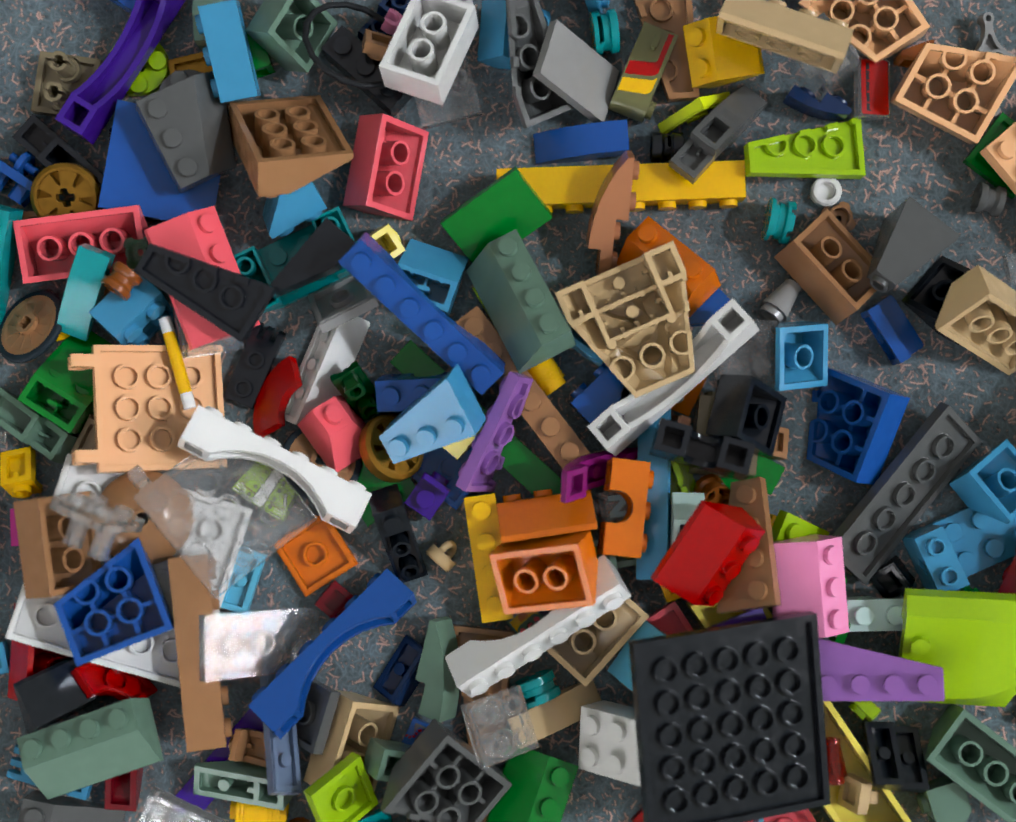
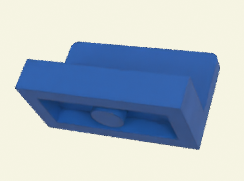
M892 295L860 313L892 365L904 362L911 357V354L924 346Z

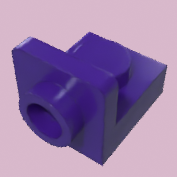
M433 471L431 475L424 472L420 481L404 503L430 521L451 491L446 486L449 480L436 471Z

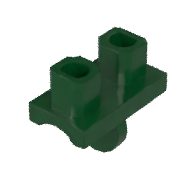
M357 361L351 363L343 372L330 376L334 386L359 416L362 415L366 420L379 413L377 412L375 385Z

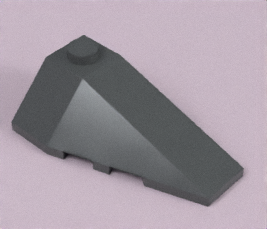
M506 0L513 100L525 129L571 110L574 107L533 76L548 29L539 0Z

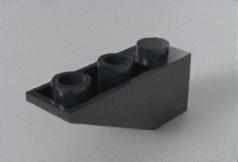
M398 484L369 492L372 494L369 500L372 515L395 576L405 583L428 575Z

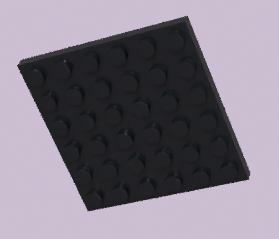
M809 611L628 641L644 822H747L831 804L816 613Z

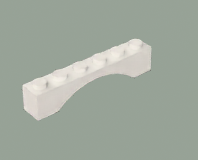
M732 298L708 319L700 332L692 340L694 373L637 398L632 394L628 395L607 408L587 426L588 429L607 451L617 456L760 331L756 323Z
M198 405L177 447L204 461L244 459L259 462L280 471L291 478L307 494L315 505L321 520L348 534L357 527L372 496L361 483L354 480H349L348 482L338 477V473L327 466L319 467L309 462L310 459L303 453L298 451L290 452L282 448L277 440L268 436L262 438L256 435L248 425L239 421L233 423L223 418V414L213 407L206 406L204 408Z
M605 555L597 558V588L594 606L551 610L548 615L535 625L516 635L489 641L469 640L446 655L445 660L457 688L471 698L481 695L496 682L513 675L518 668L528 662L537 660L548 649L565 642L570 635L581 628L592 625L600 616L610 610L619 608L624 601L632 596L616 567Z

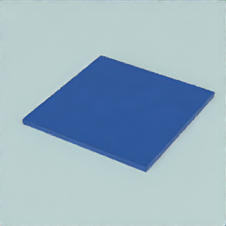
M117 99L98 208L110 209L140 205L144 217L167 221L187 212L215 206L220 176L180 194L136 110L135 103Z

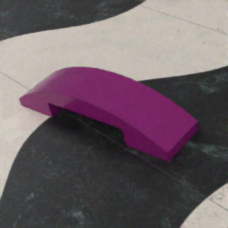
M625 448L617 456L607 450L595 452L567 463L562 470L560 502L568 503L586 497V490L604 485L607 459L637 460L638 448Z

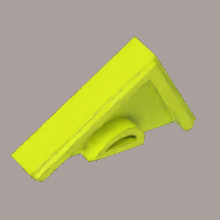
M730 92L698 97L657 124L660 132L667 134L686 121L689 124L708 115L707 110L716 108L730 95Z

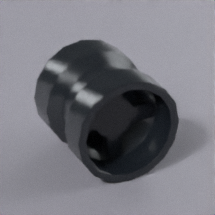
M651 132L650 163H660L662 160L670 161L684 145L683 133L673 132L671 135H663L662 132Z

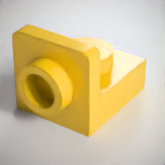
M31 446L0 452V485L13 498H28L32 494L42 492V485L36 479V451Z

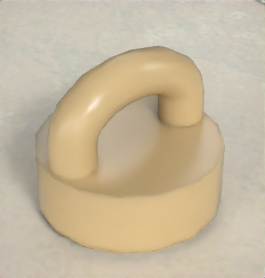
M452 540L445 541L439 548L432 544L426 550V555L445 572H449L456 565L451 558L456 553L457 545Z

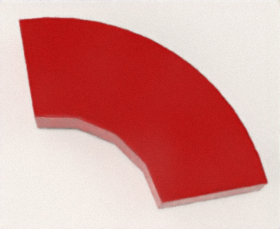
M292 356L283 359L269 373L256 399L253 413L254 433L262 438L285 426V411L289 399L302 386L297 360Z
M91 662L83 664L70 672L88 699L98 695H107L123 701L129 698H148L158 691L147 678Z

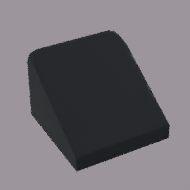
M896 555L881 566L871 577L870 581L883 598H894L903 593L905 588H912L915 579Z

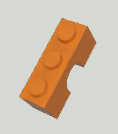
M621 458L607 459L604 491L615 492L621 495L626 502L627 511L624 518L617 523L600 522L597 554L641 559V553L646 552L648 536L644 533V523L649 520L651 513V503L647 502L648 489H652L654 482V471L650 470L651 462Z

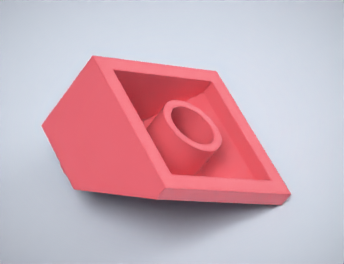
M342 395L334 396L313 408L297 424L326 466L332 468L337 473L361 458L359 437L366 424Z

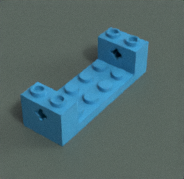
M965 507L907 533L902 541L924 589L956 591L970 585L967 579L968 576L1016 555V518L1006 524Z

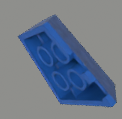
M828 367V386H820L819 390L812 391V402H818L817 419L812 420L809 425L807 460L855 483L874 485L879 479L910 398L866 379Z
M139 537L54 604L76 666L174 628V621L155 569Z

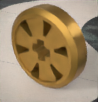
M67 162L50 165L43 169L32 183L30 191L31 205L38 218L102 209L98 208L101 186L96 177L81 165ZM64 188L67 189L69 194H74L75 200L70 201L71 206H67L65 201H60L59 194H64Z
M385 413L370 420L363 427L359 437V450L365 466L374 476L383 481L395 483L413 476L421 467L424 454L393 464L379 436L398 414Z

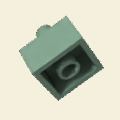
M264 0L245 32L285 71L308 73L314 62L309 57L302 41L303 22L312 9L321 6V4L317 0ZM327 10L317 14L309 25V41L317 57L322 51L321 47L328 41L338 24Z

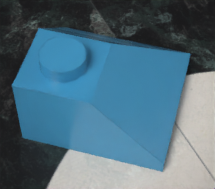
M809 321L779 323L776 326L775 391L828 386V323Z
M1008 439L1003 440L973 462L949 483L968 508L1006 524L1016 518V448Z

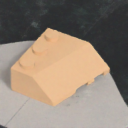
M801 0L798 3L802 8L817 13V18L826 21L838 19L848 24L847 28L854 30L850 44L874 63L899 53L923 37L930 28V25L913 0Z
M926 43L904 74L889 102L968 144H978L1016 79V56Z

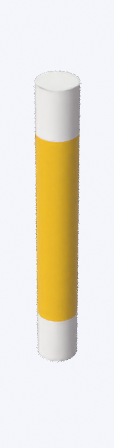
M171 316L159 318L158 321L184 410L195 408L196 403Z

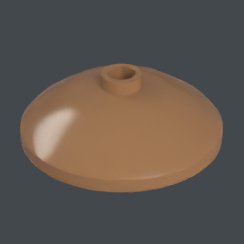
M155 471L126 473L112 481L100 495L94 514L97 536L107 552L114 557L139 537L152 565L167 560L183 547L189 537L193 522L192 506L184 489L171 477ZM139 513H145L148 516V522L145 525L137 523L136 516Z

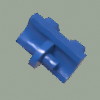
M13 152L8 158L9 161L14 163L13 168L0 160V191H2L11 178L17 183L8 194V197L19 205L26 207L31 201L30 191L33 181L25 177V175L29 173L36 177L40 170L34 166L35 156L33 154L25 152L19 156Z

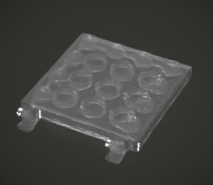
M191 454L153 483L139 465L127 472V478L140 491L133 498L215 600L318 519L280 471L255 461L244 459L204 461Z

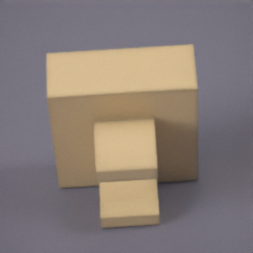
M842 773L837 804L856 815H867L869 804L878 803L880 791L871 790L872 783L853 773Z

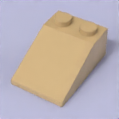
M629 598L619 608L608 611L597 618L592 625L581 628L570 635L565 642L553 646L547 652L582 685L587 687L650 616Z

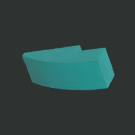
M86 243L78 246L58 315L57 324L62 326L61 332L84 341L88 340L95 321L89 314V311L103 299L106 287L100 281L104 276L109 275L116 255Z

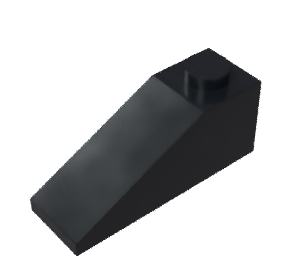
M326 217L270 284L278 287L273 297L278 298L340 271L343 266L338 262L355 241Z

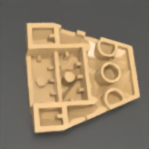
M674 241L648 251L638 258L588 280H582L555 292L567 323L579 334L635 398L695 372L692 331H690L689 323L690 308L686 288L687 273Z

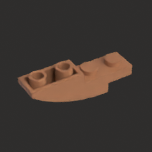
M625 150L615 162L604 179L592 207L586 243L588 249H597L596 275L617 267L618 254L613 252L614 240L619 241L621 224L616 222V220L629 221V212L635 211L636 192H632L633 180H638L639 161H635L632 151Z

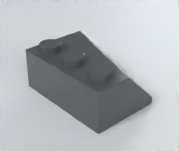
M213 71L190 76L135 101L136 110L180 194L237 167L227 103H220V98H215L212 92L210 79L215 78Z
M434 718L392 768L381 811L392 815L393 813L406 815L408 819L415 821L421 819L429 822H482L512 786V783L495 764Z

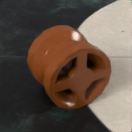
M116 261L112 266L113 271L111 274L104 276L100 282L115 295L127 301L131 296L133 287L139 286L143 279L128 266Z
M707 474L696 482L694 493H704L705 501L729 505L730 489L718 475Z

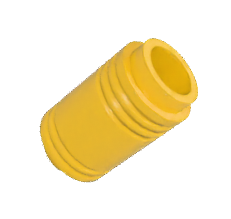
M553 357L527 370L546 396L566 383L563 378L565 374Z
M231 801L229 817L230 819H235V822H288L289 803L282 811Z

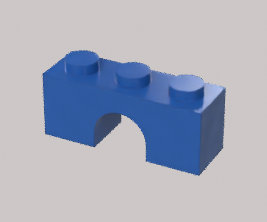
M448 372L427 377H414V373L382 375L375 380L377 412L404 411ZM469 384L476 397V390Z

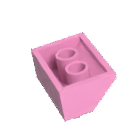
M813 534L773 542L781 606L772 607L773 617L811 611L817 614L818 638L848 633L849 620L842 537Z

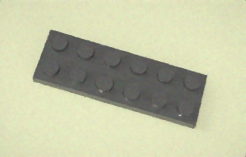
M939 403L832 535L842 537L844 568L865 585L981 443L980 438L948 404Z

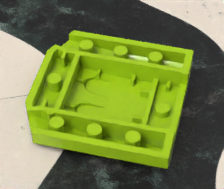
M905 588L901 613L903 627L898 657L942 667L945 701L907 702L1005 707L1016 695V594Z

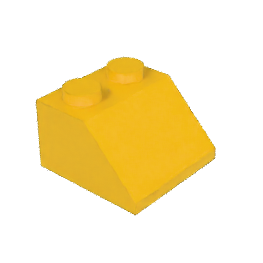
M718 16L708 17L683 26L692 88H716L765 74L761 48L717 34Z

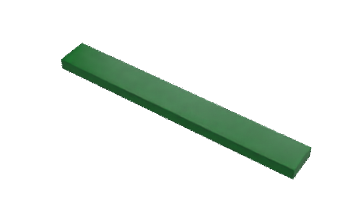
M412 340L390 361L402 374L414 373V377L435 376L445 372ZM479 403L484 415L486 416L487 410ZM513 436L512 441L503 447L501 456L505 457L503 468L532 494L533 491L552 489V494L561 493L562 479L517 437Z

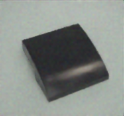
M864 721L862 727L873 786L902 792L924 793L929 790L930 787L918 727L894 726V722Z

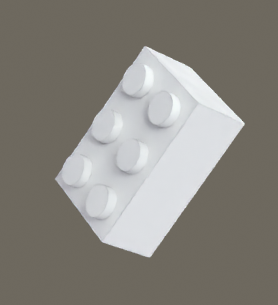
M410 0L379 65L384 86L443 106L479 28L476 6L460 0Z
M606 700L581 706L578 769L641 787L634 707Z

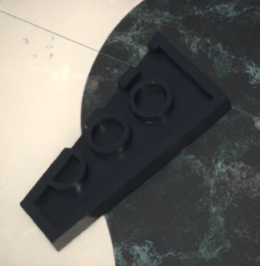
M149 244L134 269V272L240 342H245L278 287L156 244Z

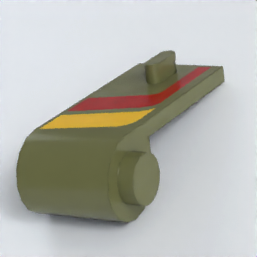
M644 22L608 110L641 124L644 118L651 119L657 102L652 101V98L678 35Z

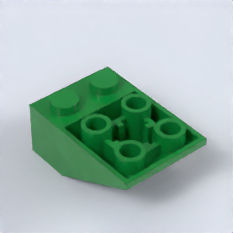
M93 331L90 332L87 341L70 335L37 369L17 400L71 434H80L89 415L94 414L92 369L68 371L67 358L70 357V354H92L91 347L93 345L113 344Z

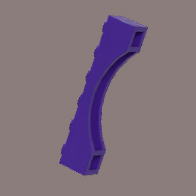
M136 0L126 26L111 52L98 69L70 94L55 120L69 131L94 145L115 112L117 99L122 100L186 0Z

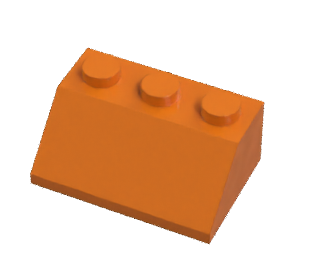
M648 216L626 238L617 260V266L674 241L687 273L686 288L690 317L721 286L716 270Z
M552 489L533 491L534 497L521 499V493L502 496L503 502L497 503L501 543L598 529L590 489L586 490V497L568 503L560 502L561 493L552 494Z
M591 530L501 543L489 554L504 615L594 606L596 603L598 559Z

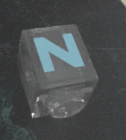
M596 492L597 499L592 500L596 518L599 517V522L621 521L627 511L624 498L615 492Z

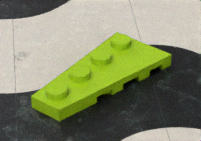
M861 116L841 123L826 124L824 127L808 128L789 135L782 134L748 142L744 146L746 177L863 178L866 176Z

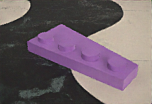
M510 371L501 381L499 386L500 393L495 403L490 406L486 413V422L481 432L477 434L472 442L471 454L468 460L462 464L458 473L459 479L455 486L465 492H494L497 482L493 481L492 478L495 470H501L505 457L501 456L503 447L512 441L515 433L512 422L513 419L521 416L533 382L532 378L523 373Z
M819 638L823 701H945L942 667Z

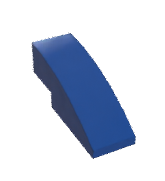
M627 119L581 124L533 134L536 165L593 161L597 158L621 156L625 150H630Z

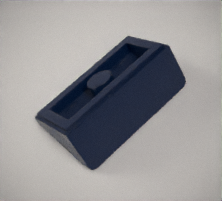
M405 635L373 686L374 689L395 705L404 707L420 682L415 680L423 645L410 636Z

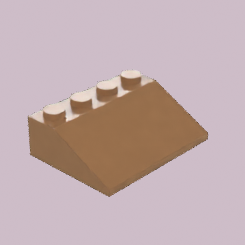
M320 95L229 102L232 141L258 197L274 198L282 194H291L354 159V152Z

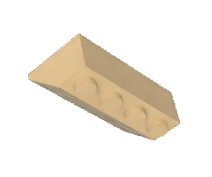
M725 0L717 20V34L837 74L844 61L854 32L853 29L847 28L848 24L838 19L826 21L817 18V13L804 8H800L799 11L787 8V4L781 0Z
M977 265L951 283L935 327L940 333L1007 375H1011L1016 371V291Z

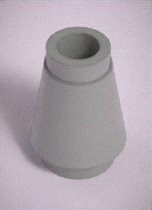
M786 279L760 303L759 314L762 318L773 325L786 321L798 293L801 291L800 285L792 279Z

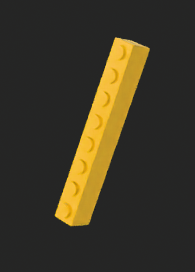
M745 160L714 161L694 184L669 167V163L639 164L638 180H633L632 192H636L635 211L630 212L644 211L645 206H658L660 211L674 210L676 205H688V209L691 210L705 209L707 204H719V208L722 209L738 207V203H741L746 198ZM613 165L517 169L551 213H553V209H565V213L578 214L583 213L584 208L593 207L598 191ZM512 168L496 169L497 179Z

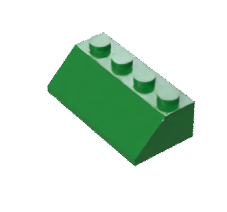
M512 743L502 771L512 783V786L488 813L486 822H561L579 766L526 747L518 749L517 745Z

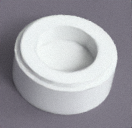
M818 178L810 187L811 200L822 208L833 206L842 195V187L837 179Z

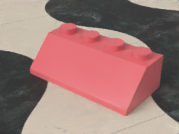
M140 205L13 221L23 284L68 279L78 246L84 243L116 255L113 264L119 261L132 270L136 268L149 246L144 230L149 227Z
M215 206L187 212L144 230L148 244H156L241 274ZM169 295L190 350L232 337ZM259 320L257 321L254 327L261 325Z

